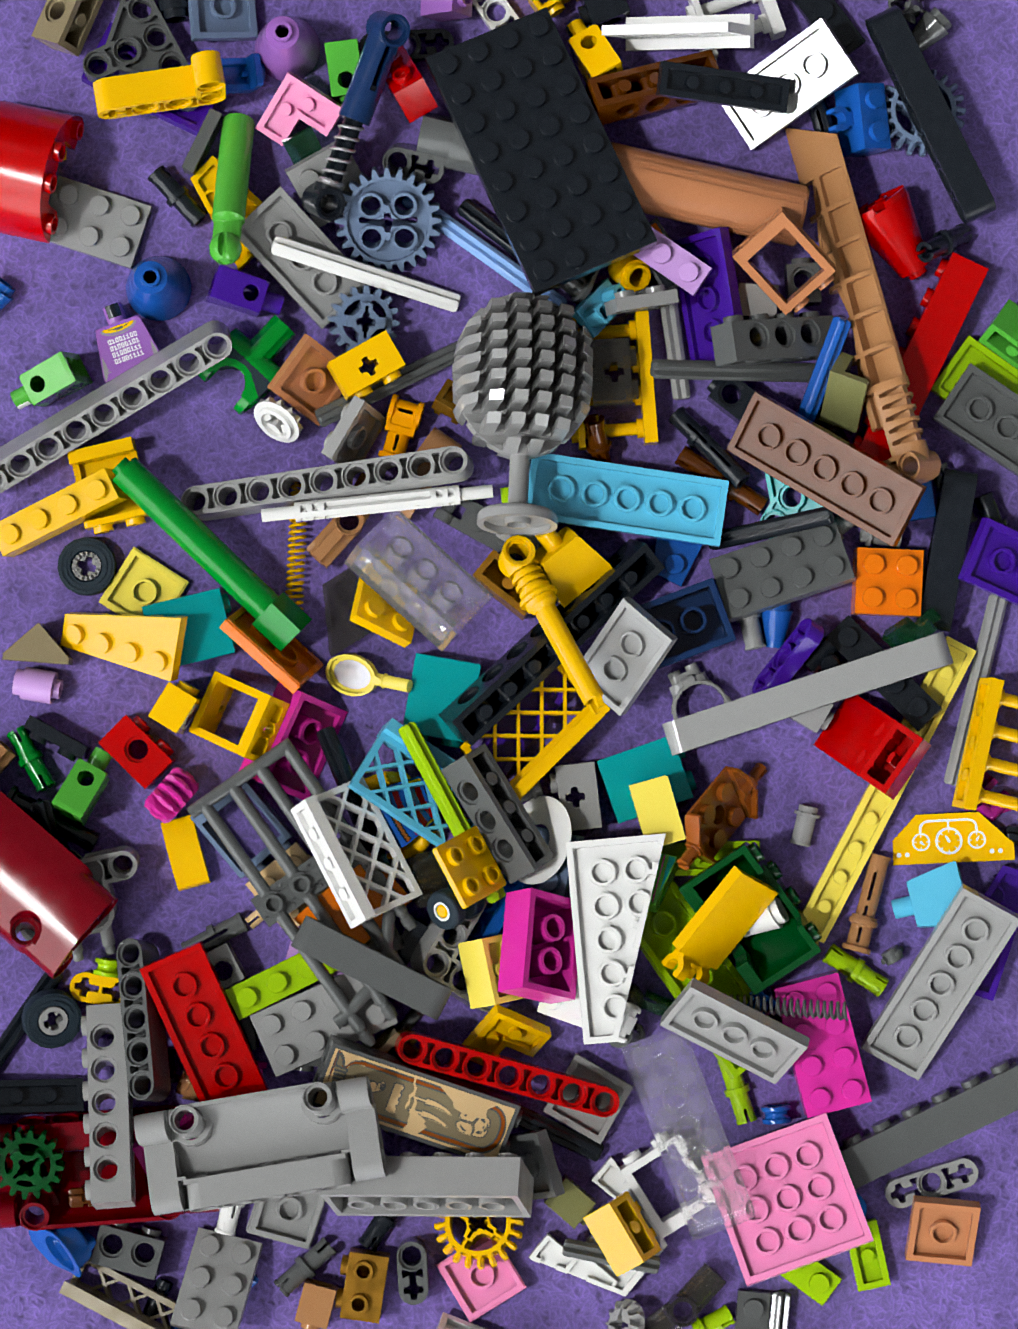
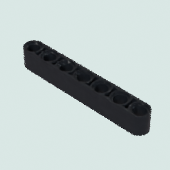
M895 5L866 19L865 24L868 33L962 222L968 224L995 211L996 204L988 185L899 7Z

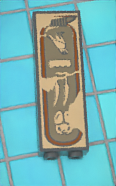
M333 1034L330 1035L313 1082L327 1083L368 1076L381 1129L464 1157L466 1153L470 1152L481 1153L485 1157H498L500 1153L509 1152L511 1140L508 1139L512 1128L519 1126L523 1113L517 1097L462 1078L404 1062L400 1057L371 1047L367 1048L362 1044ZM326 1091L317 1092L312 1098L313 1106L322 1107L327 1101Z

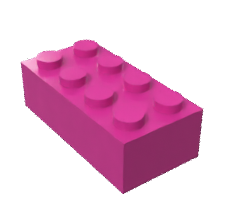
M835 970L771 986L774 1001H776L777 997L780 998V1012L784 997L786 998L787 1012L790 998L793 999V1012L795 1011L796 999L799 998L800 1013L803 999H806L807 1013L809 1002L812 999L813 1014L816 1001L819 1000L820 1015L824 1000L826 1001L827 1014L830 1001H833V1014H835L836 1002L839 1001L840 1016L843 1002H846L839 974ZM847 1004L848 1021L844 1018L841 1021L838 1018L832 1020L831 1016L828 1020L824 1016L822 1019H819L818 1016L813 1019L811 1015L808 1018L804 1015L801 1018L798 1015L792 1017L791 1014L786 1017L784 1013L781 1017L779 1016L780 1023L810 1038L808 1048L792 1065L803 1111L807 1118L872 1102Z

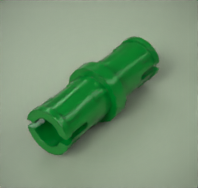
M23 725L16 728L22 739L21 742L13 730L6 736L20 759L18 761L19 766L25 768L36 788V792L40 793L46 790L40 777L43 778L49 788L55 785L56 782L53 780L42 759L44 757L42 750H37L32 739L29 737L27 728Z

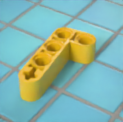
M215 50L200 51L191 56V65L111 76L93 82V90L98 117L101 119H117L222 102L226 99V84L220 53Z

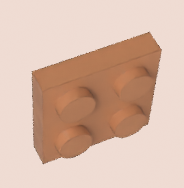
M304 334L267 388L312 423L319 426L320 424L316 419L314 411L338 399L342 394L327 368L328 362L337 357L311 336Z
M913 1195L905 1259L908 1261L972 1266L981 1211L980 1202Z

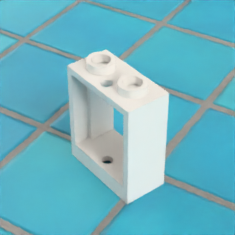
M667 1131L653 1138L650 1141L652 1147L641 1153L639 1149H636L622 1158L624 1164L619 1167L622 1175L662 1239L717 1205L713 1192L676 1133L668 1135ZM674 1147L702 1193L660 1219L632 1173Z

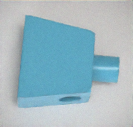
M958 862L947 863L908 880L906 883L910 896L891 900L895 918L899 919L914 915L917 927H935L963 884Z

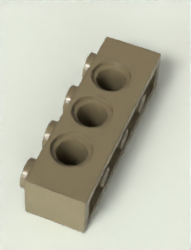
M47 0L31 36L51 49L79 57L103 0Z

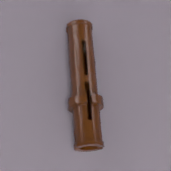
M688 446L683 448L675 461L676 465L686 469L695 476L727 480L706 458H703ZM729 482L727 500L730 502L734 500L758 516L769 498L755 491L747 484H744L739 489H735Z

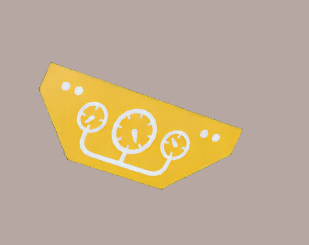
M980 812L915 815L892 841L893 865L950 863L953 861L1015 860L1014 843Z

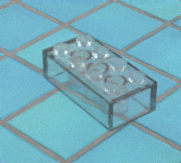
M401 511L390 512L356 545L344 562L345 565L440 651H443L474 620L494 596Z

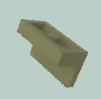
M841 352L829 373L819 420L856 433L860 425L869 381L850 373L854 356Z

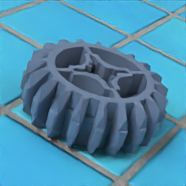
M932 69L931 72L935 78L937 70ZM944 74L940 81L935 80L958 127L963 128L965 122L958 118V116L965 115L966 108L956 105L964 100V96H953L958 85L954 83L947 87L945 83L949 76ZM886 85L888 122L891 129L890 140L894 137L898 139L894 149L898 151L904 143L908 145L906 155L911 156L915 147H918L919 157H924L927 150L903 102L897 100L899 94L896 88ZM896 111H900V115L910 120V133L904 130L898 122Z

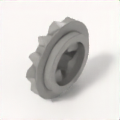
M626 1298L624 1301H616L615 1309L609 1310V1321L605 1322L608 1329H621L624 1322L628 1324V1327L622 1329L645 1328V1316L641 1305L635 1300Z

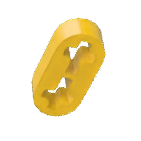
M84 971L76 974L71 979L70 992L78 1001L98 1005L120 1003V998L119 1001H115L113 994L103 992L104 987L114 988L116 983H119L118 978L93 974V972ZM84 977L89 978V984L99 986V991L91 990L84 996L81 995L82 990L76 988V984L82 982Z

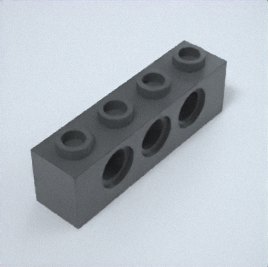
M819 311L800 313V317H794V312H789L787 315L780 313L774 315L773 319H769L768 313L751 315L749 320H743V315L724 317L722 324L710 327L716 367L815 361L820 354L833 315L820 316Z
M485 743L441 770L474 826L478 827L490 852L510 884L536 871L554 858L553 853Z

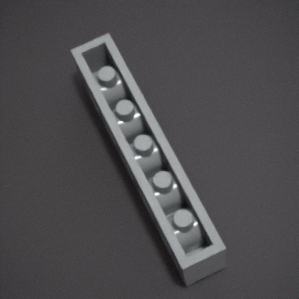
M121 1004L86 1005V1016H81L82 1036H87V1048H82L83 1068H88V1081H83L82 1093L84 1101H88L89 1113L83 1115L84 1133L89 1134V1147H84L85 1167H90V1180H85L86 1200H91V1204L96 1210L136 1207L135 1155L132 1149L134 1145L133 1097L129 1093ZM105 1034L114 1035L113 1042L109 1046H98L101 1036ZM107 1066L115 1068L111 1078L107 1080L99 1079L101 1069ZM114 1099L116 1104L112 1111L107 1113L100 1112V1105L104 1100ZM106 1132H115L117 1136L113 1144L109 1146L100 1144L101 1137ZM116 1165L117 1173L113 1178L103 1179L101 1177L104 1167Z

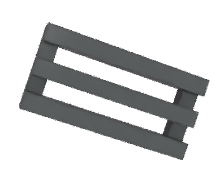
M211 108L209 109L182 165L184 173L193 176L202 167L222 126V119L224 118L222 113Z

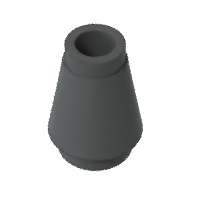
M934 7L930 12L926 11L911 32L921 52L947 36L949 34L947 31L953 25Z

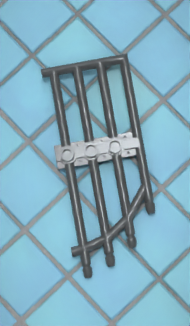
M287 737L186 809L193 819L200 814L204 815L257 891L258 895L250 901L269 927L278 922L291 942H293L299 928L289 913L303 903L307 904L318 921L340 932L342 931L316 895L329 885L314 856L296 867L241 787L258 775L310 850L291 812L295 805L268 767L285 756L312 796H317L326 791ZM229 794L286 874L271 886L267 884L213 806ZM326 800L320 802L324 813L331 818H335L336 805ZM342 815L341 822L349 825ZM338 829V833L341 836L338 838L340 844L350 848L353 835ZM359 840L356 852L370 857V854ZM354 859L352 868L354 869L360 864L366 872L368 865ZM374 868L372 882L385 887L386 877L382 871ZM402 904L382 914V929H380L374 918L366 921L362 926L379 949V952L405 964L394 949L396 916L401 919V924L408 931L417 927V923L412 914L408 913L405 904ZM298 950L340 1012L333 1017L339 1029L348 1023L355 1034L359 1035V1039L367 1048L373 1046L376 1043L375 1038L367 1030V1026L358 1012L372 998L375 1004L381 1008L382 1014L391 1021L398 1014L392 1003L388 1002V997L362 983L363 987L349 1001L324 964Z

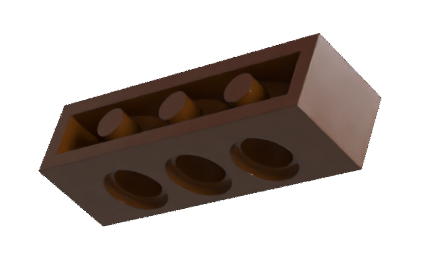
M712 49L664 60L719 69ZM660 62L589 78L586 86L588 96L602 125L697 101L656 96Z

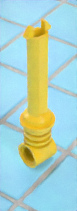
M512 536L506 540L498 558L499 569L503 575L512 580L517 594H520L521 601L519 605L521 610H527L528 614L537 617L584 706L589 705L590 711L596 715L601 712L600 707L604 706L602 699L604 693L555 605L558 589L555 585L550 584L546 580V575L542 573L543 570L535 557L536 550L532 541L525 536ZM517 553L524 560L516 561L511 558L510 554Z

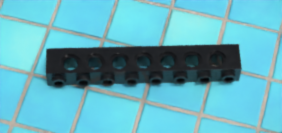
M629 539L606 560L613 567L606 572L565 608L561 604L556 606L578 647L609 620L623 598L628 596L633 598L665 568L646 543ZM540 623L534 626L439 714L458 739L471 746L474 745L561 664Z

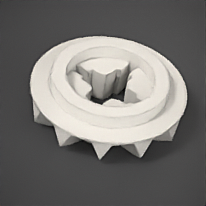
M268 397L266 400L261 399L254 408V417L259 427L268 436L284 443L294 442L303 429L299 423L301 417L292 412L293 407L285 406L283 400L276 401L274 398Z

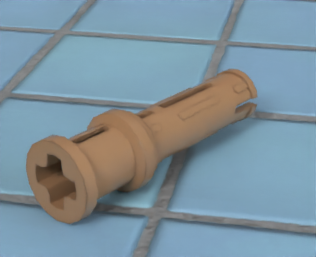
M874 853L870 855L856 913H852L849 916L851 925L847 940L841 946V948L867 955L871 954L869 944L873 929L878 927L875 915L889 861L891 860L889 857ZM875 873H877L870 900L868 901ZM868 906L866 916H864L866 907ZM861 928H862L860 940H859V942L857 943L858 937H859V933H860V930H861Z

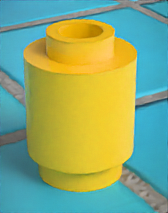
M634 255L608 265V273L611 279L616 283H620L626 290L639 291L647 287L650 282L651 272L649 266Z

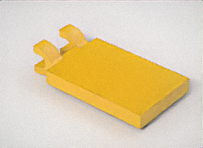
M734 865L672 942L676 949L668 954L661 963L671 970L678 964L672 975L683 982L686 978L692 979L697 973L695 979L707 985L710 978V968L715 970L719 968L778 893L770 885Z

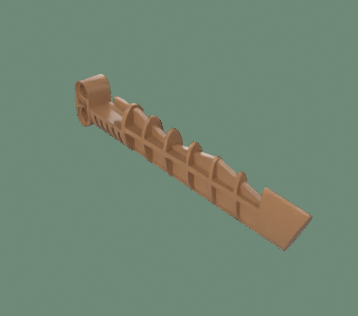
M785 128L799 183L805 186L813 184L816 214L809 219L811 224L817 222L819 247L836 267V271L833 273L835 277L833 280L834 286L829 289L830 295L839 293L849 314L848 320L852 324L851 328L854 334L856 351L852 366L857 365L858 376L869 381L864 405L872 432L884 430L892 457L883 462L923 484L938 476L941 470V460L935 451L928 449L927 441L921 438L924 431L923 428H918L917 423L920 421V417L914 414L917 406L911 403L913 392H908L907 389L910 385L909 378L906 375L898 347L899 344L895 337L838 136L836 133Z

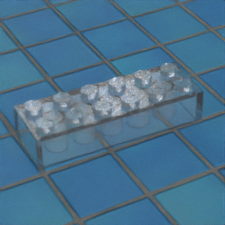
M666 1030L622 1046V1057L691 1240L695 1241L754 1219L755 1209L690 1041L670 1030Z

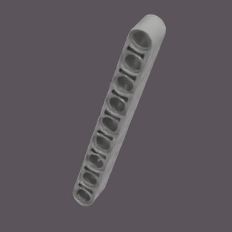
M212 320L203 324L1 446L0 493L225 359L232 351V341L228 327L218 320ZM215 336L224 338L219 344H210L208 342ZM186 353L196 355L191 361L180 359ZM158 370L167 372V375L162 378L152 376ZM130 387L139 389V392L134 395L124 393ZM102 404H107L111 406V408L105 412H100L96 410V408ZM73 421L83 423L80 428H70L68 426ZM45 438H52L55 440V442L51 445H43L40 443V441H42ZM17 455H24L27 457V459L22 462L14 461L12 458Z
M447 446L192 486L183 492L181 502L201 521H211L261 513V509L294 506V502L405 491L458 483L471 477L474 471V464L462 448ZM462 457V467L456 471H450V462L454 458ZM424 462H430L431 468L426 475L418 476L417 469L419 465ZM392 467H397L398 474L396 478L391 481H385L386 471ZM365 472V481L359 486H353L354 476L357 473ZM333 477L332 487L329 490L321 491L322 481L325 478ZM301 482L300 492L294 496H289L290 486L293 483ZM269 487L267 498L258 501L257 494L259 490ZM232 492H237L235 503L226 506V497ZM200 497H205L203 508L194 511L195 501Z
M942 631L664 723L662 727L671 754L674 756L950 665L954 662L944 632Z

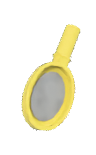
M345 653L337 655L328 661L325 669L329 684L338 692L348 696L366 695L377 686L383 689L389 688L407 693L411 692L413 687L412 680L391 676L387 673H378L373 663L357 654Z

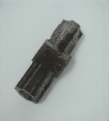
M704 1262L677 1293L673 1294L665 1304L645 1318L644 1329H682L692 1325L701 1310L727 1282L717 1271ZM679 1302H687L691 1305V1311L688 1315L680 1317L673 1312L674 1306Z

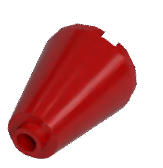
M903 185L880 194L879 199L869 205L867 202L858 208L869 245L901 278L908 277L910 280H914L927 271L925 266L928 263L921 261L917 256L925 252L926 249L916 252V247L919 243L923 242V238L908 190Z

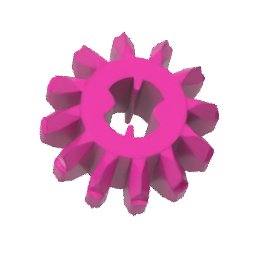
M180 767L173 768L145 800L144 807L150 811L154 818L159 819L164 824L169 823L198 791L199 783L193 779L194 777L189 772H185Z

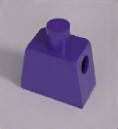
M219 265L215 270L206 302L257 317L261 310L279 315L285 296L267 291L269 282L224 265ZM244 289L254 292V301L245 299L243 296Z

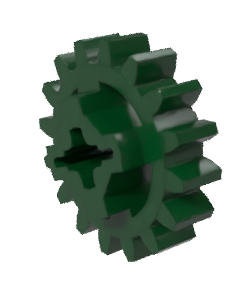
M31 1125L28 1133H24L21 1127H17L15 1137L8 1132L4 1135V1143L0 1142V1176H2L0 1188L9 1185L11 1187L9 1195L13 1196L18 1190L22 1192V1199L26 1200L29 1192H33L34 1196L38 1199L42 1194V1189L50 1193L54 1187L53 1182H60L62 1174L59 1171H63L66 1162L59 1160L63 1157L64 1149H55L58 1139L55 1137L48 1140L46 1138L48 1130L44 1129L39 1135L35 1133V1126ZM8 1153L11 1154L10 1159L13 1161L10 1168H8L7 1164ZM47 1157L50 1160L49 1172L46 1171L47 1167L44 1164ZM34 1159H36L34 1165L32 1163H28L26 1165L24 1164L23 1166H21L23 1160L25 1162H29L31 1160L33 1161Z

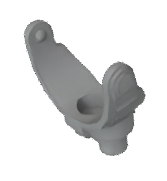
M697 662L685 666L686 672L682 674L677 670L667 675L672 685L669 689L673 697L671 714L674 720L678 719L676 713L677 700L682 692L690 686L697 684L708 685L720 693L724 703L731 701L730 697L724 693V690L718 684H714L709 680L705 671L701 673Z

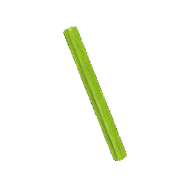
M413 721L400 727L398 733L453 837L470 829L471 826L417 724ZM502 887L488 895L486 899L490 904L504 898L506 892Z

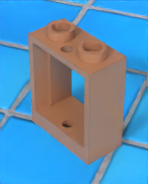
M783 207L778 209L732 251L734 260L785 315L791 310L795 313L801 310L809 302L810 299L807 296L816 288L820 291L823 290L835 278L833 275L836 271L835 264ZM784 228L789 231L821 267L814 276L788 299H785L749 260Z

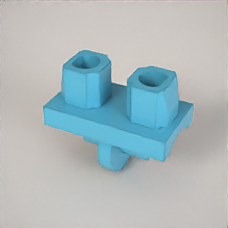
M608 278L602 280L585 300L576 305L572 317L580 326L584 325L589 330L592 338H595L617 315L606 316L604 303L615 299L614 293L626 291L620 283L612 285Z

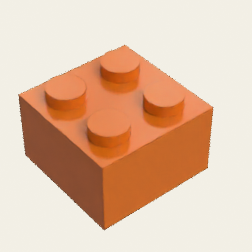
M855 548L853 553V573L856 581L852 582L851 615L921 617L924 550Z

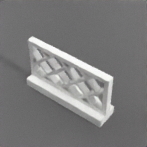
M754 14L626 17V24L602 25V35L626 39V51L754 48Z
M362 776L359 783L369 789L366 781ZM349 781L317 796L313 795L304 799L293 807L291 812L350 929H353L372 918L418 898L423 893L380 809L362 796L361 807L346 801L350 790L347 787L350 783ZM326 800L338 806L335 818L325 815L320 802ZM344 809L358 815L355 828L341 822ZM364 818L375 823L377 827L376 836L361 831ZM338 829L353 835L350 848L340 844L337 838ZM359 838L373 844L370 857L356 852ZM379 848L389 851L392 857L391 866L377 861ZM354 859L368 865L365 878L355 874L352 868ZM374 868L388 874L385 887L371 882ZM395 877L405 882L410 893L401 895L392 891ZM369 889L383 895L381 905L376 909H373L367 897Z

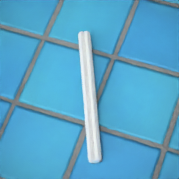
M276 236L272 243L271 253L273 255L450 312H456L459 307L461 295L282 236Z

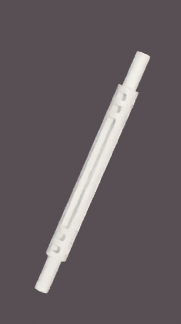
M492 484L459 488V485L310 500L294 502V506L261 509L262 522L289 519L301 522L460 505L461 501L493 498Z

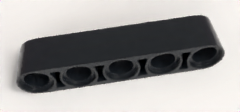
M944 468L922 586L921 617H917V627L946 632L951 630L960 582L958 576L964 560L978 473Z

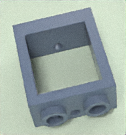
M250 781L246 782L241 786L242 789L281 834L277 838L285 850L292 845L289 839L294 833ZM229 794L213 806L219 813L234 799ZM200 814L194 819L191 816L190 819L239 878H243L245 874L204 815ZM267 847L251 859L259 872L267 866L263 860L271 855Z

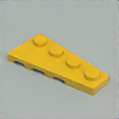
M70 612L65 614L60 645L164 680L174 681L178 679L188 616H141L135 614L112 615L108 613Z

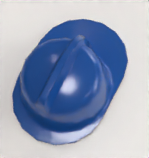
M77 1227L52 1229L50 1231L47 1229L29 1230L30 1239L34 1246L50 1263L71 1272L76 1277H81L80 1269L91 1258V1250L96 1245V1239L92 1235Z

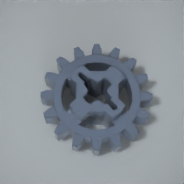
M363 284L361 292H358L356 287L351 286V295L346 296L341 292L338 294L342 301L340 305L336 303H331L330 305L336 310V314L327 317V320L335 323V326L329 329V333L332 335L339 334L335 343L338 346L347 343L346 352L369 340L371 335L378 329H382L381 332L386 330L390 338L397 337L391 329L392 326H399L400 322L392 319V315L399 312L396 307L388 306L392 301L389 295L382 299L380 298L382 290L379 288L370 293L369 285ZM372 300L380 305L384 316L377 315L374 312ZM357 301V306L349 313H345L347 307ZM363 313L371 318V322L366 323L364 329L356 323L357 318L363 317ZM343 326L351 327L355 331V341L347 336Z

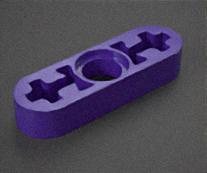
M810 618L801 621L755 679L752 687L753 694L789 682L821 642L824 635V627Z

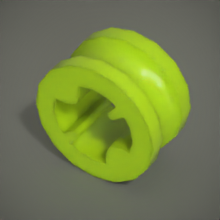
M95 957L98 967L93 970V974L118 978L117 959Z

